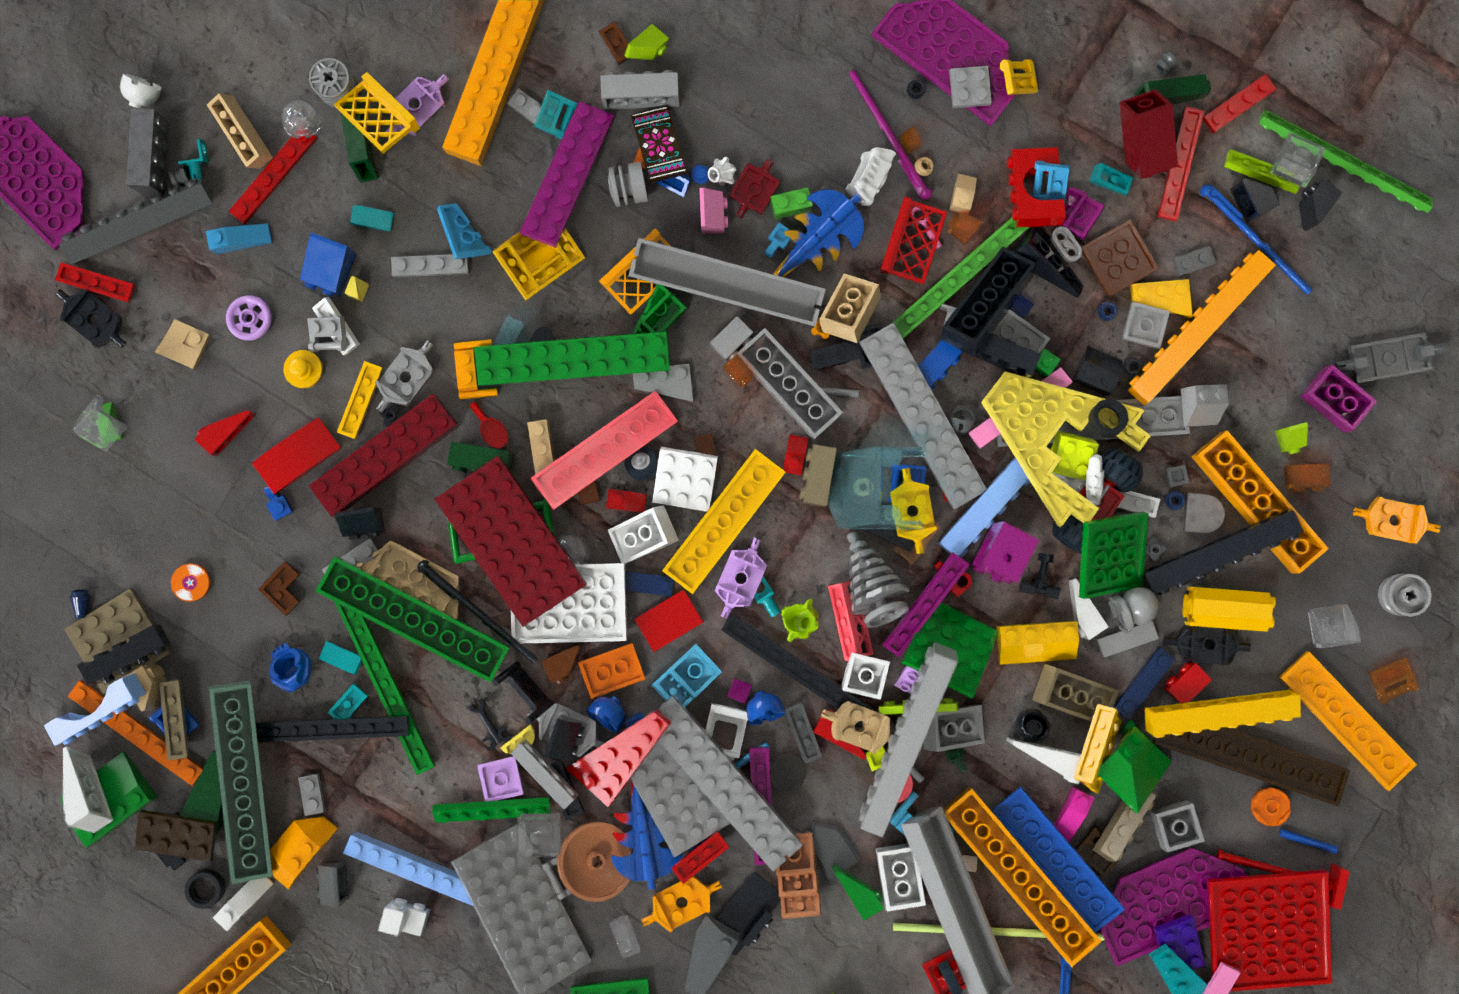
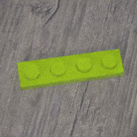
M1232 149L1228 151L1224 167L1294 194L1299 190L1301 175Z
M943 698L936 712L958 711V701H953V698ZM903 700L902 704H895V701H884V704L879 706V713L903 714V706L906 700Z

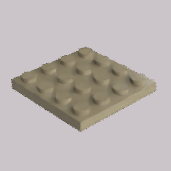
M130 588L64 630L83 662H90L94 660L92 656L107 650L111 652V648L115 644L125 640L129 642V637L155 624L133 588ZM166 647L164 653L158 656L153 654L148 657V662L140 666L138 664L132 666V671L124 675H116L113 682L106 685L104 683L97 685L104 695L107 692L108 686L141 666L156 664L172 653Z

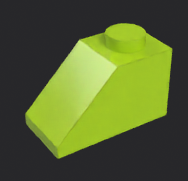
M651 24L628 44L624 56L632 59L654 60L657 56H662L667 51L669 38Z
M1307 422L1275 431L1281 453L1287 451L1289 455L1301 452V447L1307 446Z

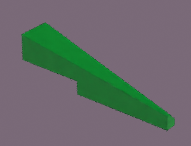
M656 284L633 333L667 331L688 308L669 289L663 285Z

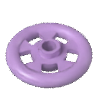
M252 295L242 296L234 300L226 313V323L230 332L235 337L246 341L262 337L269 330L272 321V314L267 303L261 298ZM246 303L248 308L241 312L239 306ZM257 305L262 309L259 314L253 310ZM252 315V320L248 322L247 317ZM234 316H239V324L234 323ZM259 319L263 320L260 328L255 326ZM243 327L251 328L250 333H244Z

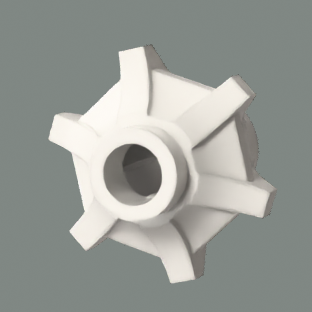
M724 157L723 160L717 158L714 161V165L708 170V178L711 182H718L721 186H724L725 183L733 184L735 182L733 175L736 167L730 164L728 157Z

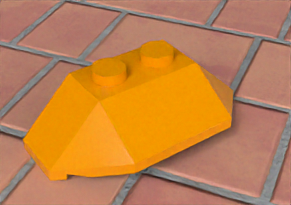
M325 816L294 820L270 849L273 877L287 889H290L339 828Z

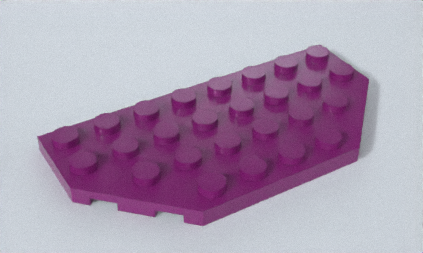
M920 0L907 4H894L871 34L874 39L950 96V69L988 66L991 105L965 108L990 127L1015 96L1008 95L1004 72L1000 69L1001 61L1009 60L1008 42L952 0Z
M0 117V197L57 251L60 248L61 236L70 231L75 233L84 224V170L30 117Z
M1188 847L1119 877L1113 894L1125 907V910L1100 929L1114 964L1120 966L1159 948L1154 927L1191 914L1194 918L1197 932L1209 927L1207 879L1246 876L1244 869Z

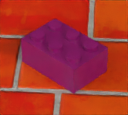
M1334 365L1323 367L1299 396L1343 433L1354 431L1377 402Z

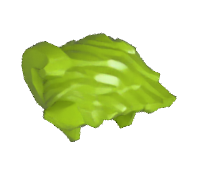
M808 599L805 604H795L782 609L781 616L783 617L782 620L784 621L785 628L789 632L787 639L789 642L797 638L807 639L811 632L818 629L819 613L813 608L812 599Z

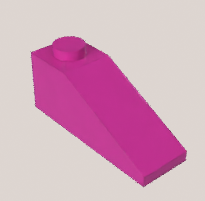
M1073 786L1054 824L1068 842L1071 841L1082 824L1094 801L1093 796Z

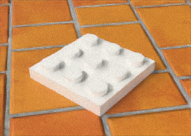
M660 447L652 502L707 512L710 509L718 456Z

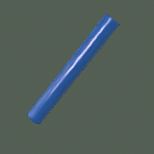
M1284 829L1279 831L1280 837L1334 854L1338 851L1337 846Z

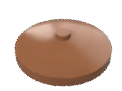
M605 822L585 823L570 832L563 841L558 854V872L564 886L573 895L590 902L605 901L618 895L629 883L630 880L616 870L611 860L612 855L623 857L633 852V848L621 845L612 835L613 832L624 833L618 827Z

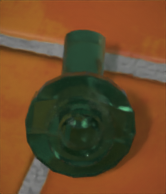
M962 748L946 751L945 757L950 764L955 763L961 773L968 770L961 760L964 756Z

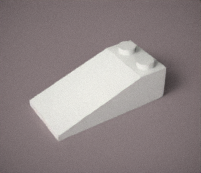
M1007 737L1006 741L1064 776L1063 779L1075 784L1080 783V781L1074 779V775L1081 754Z
M65 747L63 748V810L66 816L65 821L71 827L95 833L112 822L113 817L91 755Z

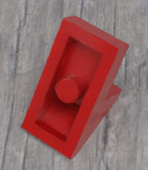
M789 435L783 470L786 473L801 476L808 438Z
M609 489L606 508L643 513L645 512L647 494Z

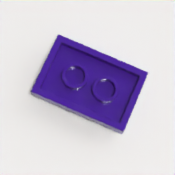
M1191 914L1154 927L1159 947L1166 944L1192 970L1205 966L1194 918Z

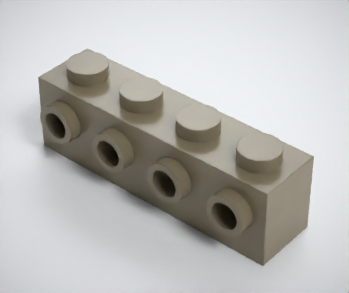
M1151 792L1138 813H1135L1122 800L1092 850L1108 861L1116 862L1120 860L1125 853L1124 848L1134 839L1135 834L1133 833L1136 828L1143 824L1145 820L1144 815L1153 807L1155 803L1153 800L1156 795Z

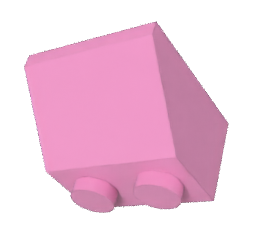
M700 188L702 235L725 234L724 228H728V216H724V209H727V197L723 198L722 191Z

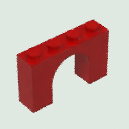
M1058 147L1012 149L1010 157H1007V168H1010L1011 173L1009 174L1008 182L1009 186H1012L1010 201L1014 203L1012 219L1013 221L1016 220V228L1063 225L1066 218L1064 199H1035L1027 193L1023 184L1026 178L1036 174V169H1034L1036 161L1060 164Z

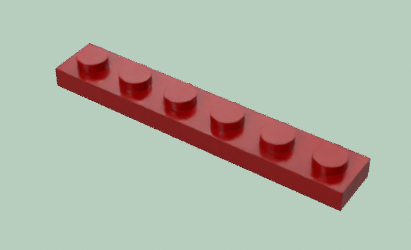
M1187 106L1183 109L1176 138L1178 167L1168 171L1157 215L1158 218L1174 222L1178 220L1204 115L1203 110Z
M301 125L228 212L246 225L318 138Z

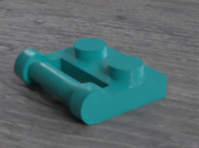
M547 90L534 127L562 140L578 104ZM564 105L567 107V110L558 130L555 126Z

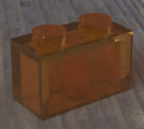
M738 354L723 366L724 374L737 389L740 386L746 387L752 381V370Z
M1330 463L1284 466L1285 489H1292L1293 492H1305V488H1312V492L1324 491V487L1331 486Z

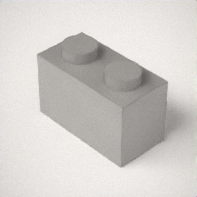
M736 316L710 342V346L725 361L729 358L733 360L736 357V353L739 352L738 349L753 339V331Z

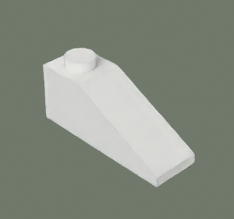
M1071 578L1069 580L1073 618L1074 621L1078 622L1079 636L1090 640L1108 628V625L1089 598L1082 599L1079 597V582L1077 579Z
M268 877L248 881L221 908L213 919L228 931L239 922L269 890L274 882Z

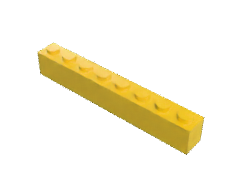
M1282 690L1145 708V730L1153 735V737L1162 738L1166 734L1183 735L1184 732L1189 731L1200 733L1205 729L1220 730V727L1237 728L1239 725L1244 724L1254 726L1259 722L1274 723L1275 720L1292 721L1293 718L1301 717L1300 694L1292 690Z

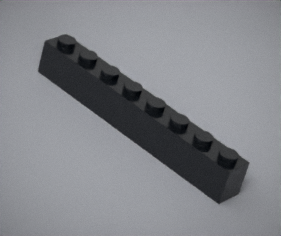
M1289 508L1146 569L1144 574L1153 593L1163 595L1169 592L1171 587H1182L1188 584L1190 579H1201L1209 571H1220L1228 563H1239L1247 555H1258L1262 553V549L1277 547L1285 539L1289 541L1296 539L1304 531L1294 510Z

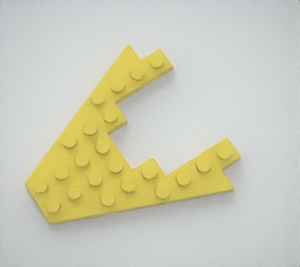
M1004 372L981 403L1057 525L1061 527L1070 514L1082 523L1091 521L1099 508L1052 474V471L1062 458L1046 446L1065 421L1081 432L1089 422L1088 416L1091 409L1099 401L1104 400V398ZM1123 404L1128 412L1129 420L1127 426L1116 436L1139 452L1151 436L1136 425L1144 410ZM1103 408L1099 411L1098 419L1103 426L1109 429L1117 427L1119 419L1113 410Z

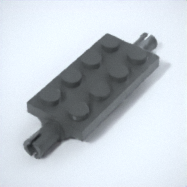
M1424 332L1348 346L1349 360L1335 361L1333 365L1335 367L1341 366L1338 368L1341 372L1352 371L1354 383L1358 384L1433 370L1432 358L1436 355L1450 354L1452 348L1444 349L1447 346H1451L1449 341L1438 344L1429 343Z

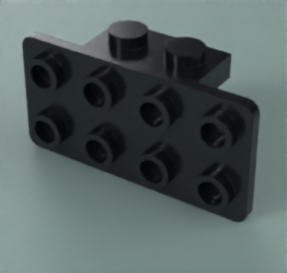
M755 872L750 875L716 917V920L740 933L739 941L731 953L732 955H737L745 945L754 944L759 939L760 931L763 928H768L772 923V911L781 901L779 891Z

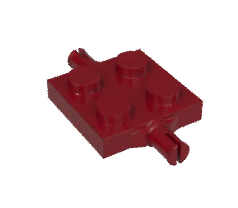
M767 159L762 168L755 167L749 163L746 164L729 194V198L741 205L735 214L737 217L743 219L747 209L753 210L760 215L764 213L771 200V196L774 195L780 184V180L774 178L769 173L770 168L774 164L772 160Z

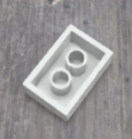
M909 844L875 848L886 911L924 906L925 898L921 874Z

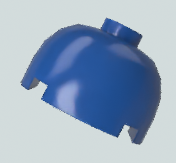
M765 691L755 693L754 698L748 702L746 707L749 725L763 724L762 721L766 720L771 722L784 716L786 713L780 698L772 693L766 694Z
M605 696L598 697L586 710V713L593 720L597 719L602 723L600 724L601 726L615 733L620 730L625 720V711L620 705L622 702L614 696L611 698Z

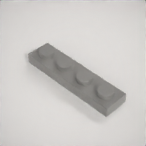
M453 254L391 257L392 277L469 274L468 258L454 259Z

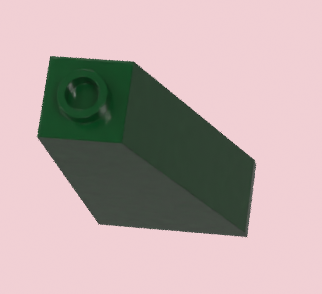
M1206 74L1147 81L1139 87L1134 96L1156 89L1175 105L1204 99L1210 93L1211 84L1207 80Z
M347 102L342 108L352 109L353 102ZM357 102L356 109H362L359 102ZM340 112L348 161L360 183L379 179L370 141ZM355 114V120H364V114Z
M216 750L211 752L180 815L217 822V831L221 829L224 818Z

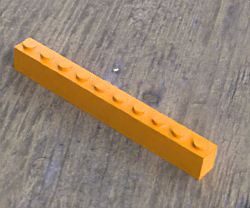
M1260 250L1254 254L1250 252L1242 260L1245 264L1241 268L1237 266L1230 273L1232 278L1229 281L1225 279L1217 287L1220 291L1216 295L1212 293L1205 300L1207 305L1204 308L1199 307L1192 316L1195 318L1191 322L1187 320L1180 327L1182 332L1178 336L1174 334L1168 340L1169 346L1166 349L1161 348L1155 354L1157 359L1153 363L1149 361L1143 367L1142 371L1144 373L1140 377L1136 375L1129 383L1131 387L1127 391L1142 405H1147L1276 266Z

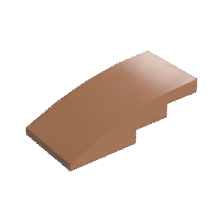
M813 833L796 834L802 840L803 846L790 857L786 855V861L776 869L782 918L822 916Z

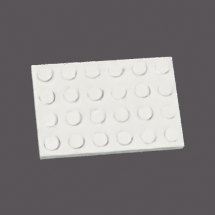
M625 563L575 564L587 585L524 627H522L511 611V636L520 643L627 641Z

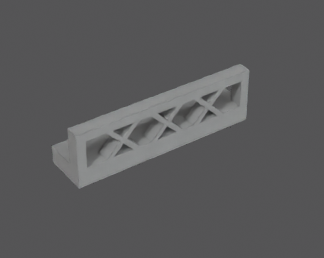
M526 739L520 742L510 753L563 809H566L579 796Z

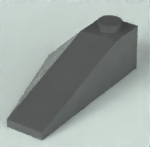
M707 914L696 931L685 985V991L690 994H706L739 941L740 933Z

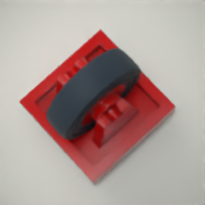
M951 949L921 964L936 994H962V990L967 988Z

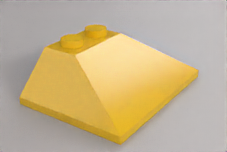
M566 228L556 248L523 236L519 231L493 251L525 300L585 259Z

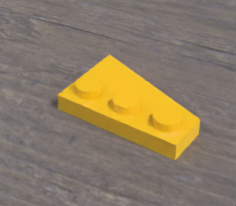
M1189 279L1130 285L1132 302L1170 311L1171 314H1179L1188 318L1193 317Z

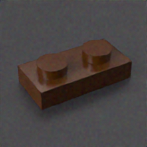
M615 21L598 31L618 65L630 59L624 56L628 42Z

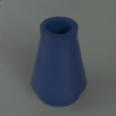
M73 590L69 597L75 618H85L90 594H88V590Z

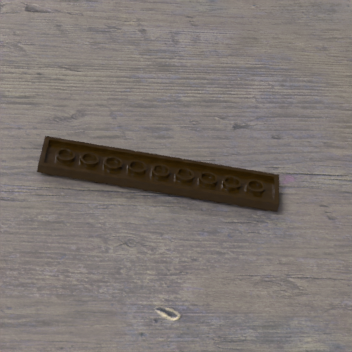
M1220 727V730L1215 731L1205 729L1200 733L1189 731L1184 732L1183 735L1166 734L1165 737H1154L1153 743L1338 807L1350 773L1349 769L1226 727Z

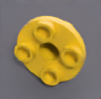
M298 350L287 357L284 363V375L287 381L295 387L311 388L320 380L323 364L314 353L307 350Z

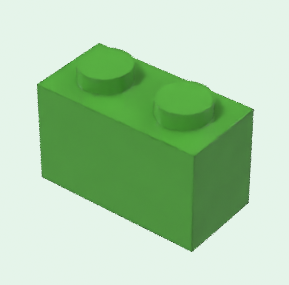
M808 187L771 196L770 202L774 219L812 211V201L807 199L810 195Z

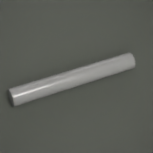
M820 387L826 395L859 397V390Z

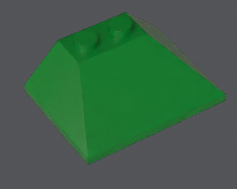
M1131 719L1121 731L1124 737L1114 752L1103 758L1098 775L1135 813H1138L1172 761Z

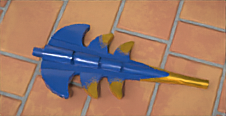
M831 189L818 190L809 195L807 199L816 203L822 214L820 216L812 213L795 215L794 218L800 220L806 226L807 232L804 234L797 230L784 231V234L791 238L796 246L775 270L773 275L785 277L806 259H810L815 264L817 270L821 271L823 258L819 249L822 247L826 248L832 255V259L836 261L840 253V242L837 237L840 233L848 238L851 247L855 249L861 241L864 232L862 215L855 207L861 198L855 194L849 200L844 194Z

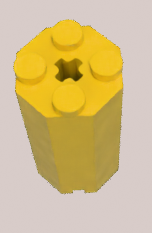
M1187 587L1186 590L1190 592L1189 594H1184L1182 614L1188 620L1184 621L1185 625L1266 632L1269 628L1274 627L1275 621L1272 613L1276 600L1275 597L1270 596V593Z

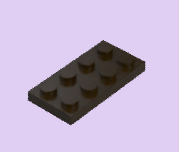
M140 810L138 812L135 849L211 862L214 856L217 822Z

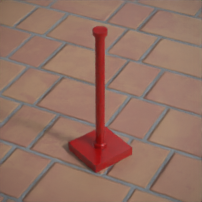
M1218 849L1216 858L1274 874L1297 872L1225 853L1221 849ZM1331 863L1329 870V905L1341 910L1350 871L1338 864Z

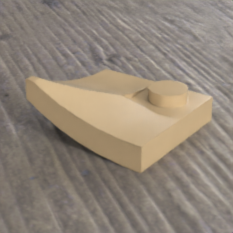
M174 319L155 353L196 370L211 335Z

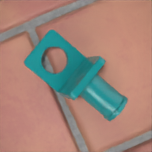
M197 139L200 158L178 161L179 165L189 166L191 179H203L200 165L209 162L206 142L203 139Z
M763 576L760 582L764 584L765 589L761 593L756 592L754 598L758 604L763 603L772 618L780 613L781 610L772 598L774 592Z

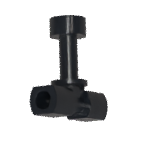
M1038 553L1037 560L1041 561L1038 580L1034 579L1033 583L1021 581L1019 592L1032 595L1038 593L1043 594L1047 598L1059 599L1060 588L1048 586L1049 582L1045 581L1048 564L1053 563L1054 555Z

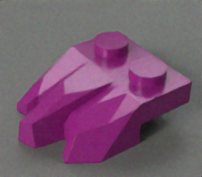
M1067 188L1064 204L1066 218L1061 226L1068 228L1072 234L1085 240L1105 209V206L1089 198L1088 194L1077 188Z

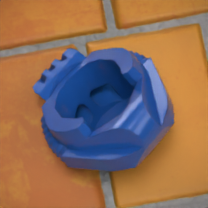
M286 643L281 644L271 652L273 660L269 667V676L273 684L287 692H294L309 682L312 659H310L306 652L298 648H290Z

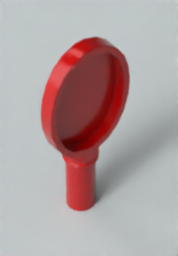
M476 401L469 406L479 418L478 420L481 421L480 433L484 441L492 448H504L508 443V433L504 425L497 419L487 418Z

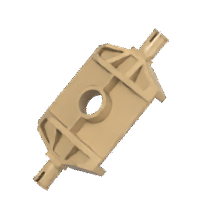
M849 701L843 703L837 712L832 713L824 709L821 715L822 718L832 721L831 731L834 739L869 750L873 754L886 742H889L891 737L890 718L888 716ZM858 721H862V728L855 730V724Z

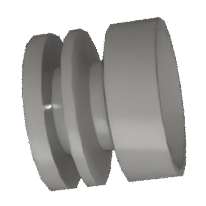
M334 58L319 60L313 65L309 73L311 88L325 104L335 107L334 103L357 86L355 78L345 65Z
M641 161L629 163L628 173H624L622 166L618 165L619 174L615 175L614 167H609L608 184L616 207H621V197H624L625 206L629 204V196H633L636 204L648 202Z

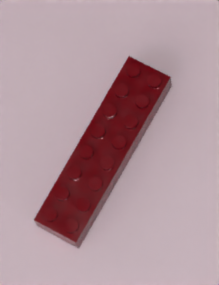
M431 394L311 483L309 488L329 515L335 517L334 513L348 510L460 426L436 395Z

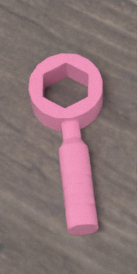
M914 207L911 211L912 216L915 211H920L921 209ZM926 218L916 222L918 226L923 225L925 229L929 228ZM932 230L925 232L930 241H933L935 236ZM939 239L935 249H938L942 246Z

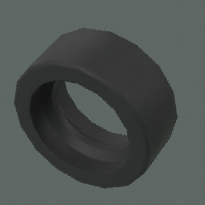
M1114 399L1099 401L1091 409L1088 416L1091 429L1097 435L1104 438H1112L1118 435L1127 426L1129 420L1125 406ZM1103 408L1113 410L1119 419L1117 427L1109 429L1103 426L1098 419L1099 411Z
M205 869L198 871L188 879L185 884L184 893L190 905L195 908L205 909L215 905L222 899L226 886L224 879L218 872ZM200 878H209L215 884L216 892L210 900H202L195 893L194 885Z

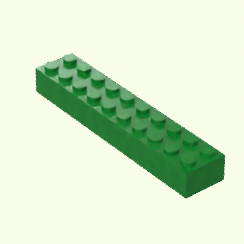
M668 331L491 344L474 347L478 386L671 370Z
M339 556L333 557L315 592L490 683L510 648L509 645Z

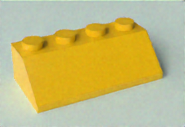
M1077 621L996 626L998 631L999 665L1077 658L1079 645Z

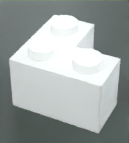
M402 898L393 899L384 908L378 931L396 936L401 931L421 936L425 931L430 909L420 903L409 904L407 900Z

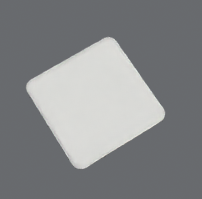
M963 855L967 870L976 872L978 857Z

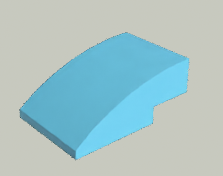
M695 644L651 686L665 701L674 694L686 707L722 671Z

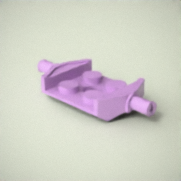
M444 74L436 82L434 80L429 81L423 77H417L395 99L416 119L420 128L441 106H446L440 89L449 79ZM413 100L420 101V105L416 109L410 108V103ZM394 125L393 132L401 131L405 127L403 125ZM410 131V132L408 133V134H411V135H414V136L417 135L416 132L413 133L412 131Z
M757 538L753 539L748 550L731 551L715 589L718 596L725 602L721 617H724L727 612L725 618L728 619L732 608L750 606L767 567L766 563L757 555V549L761 542L758 539L755 544ZM738 573L746 575L745 583L739 584L736 582L735 577Z

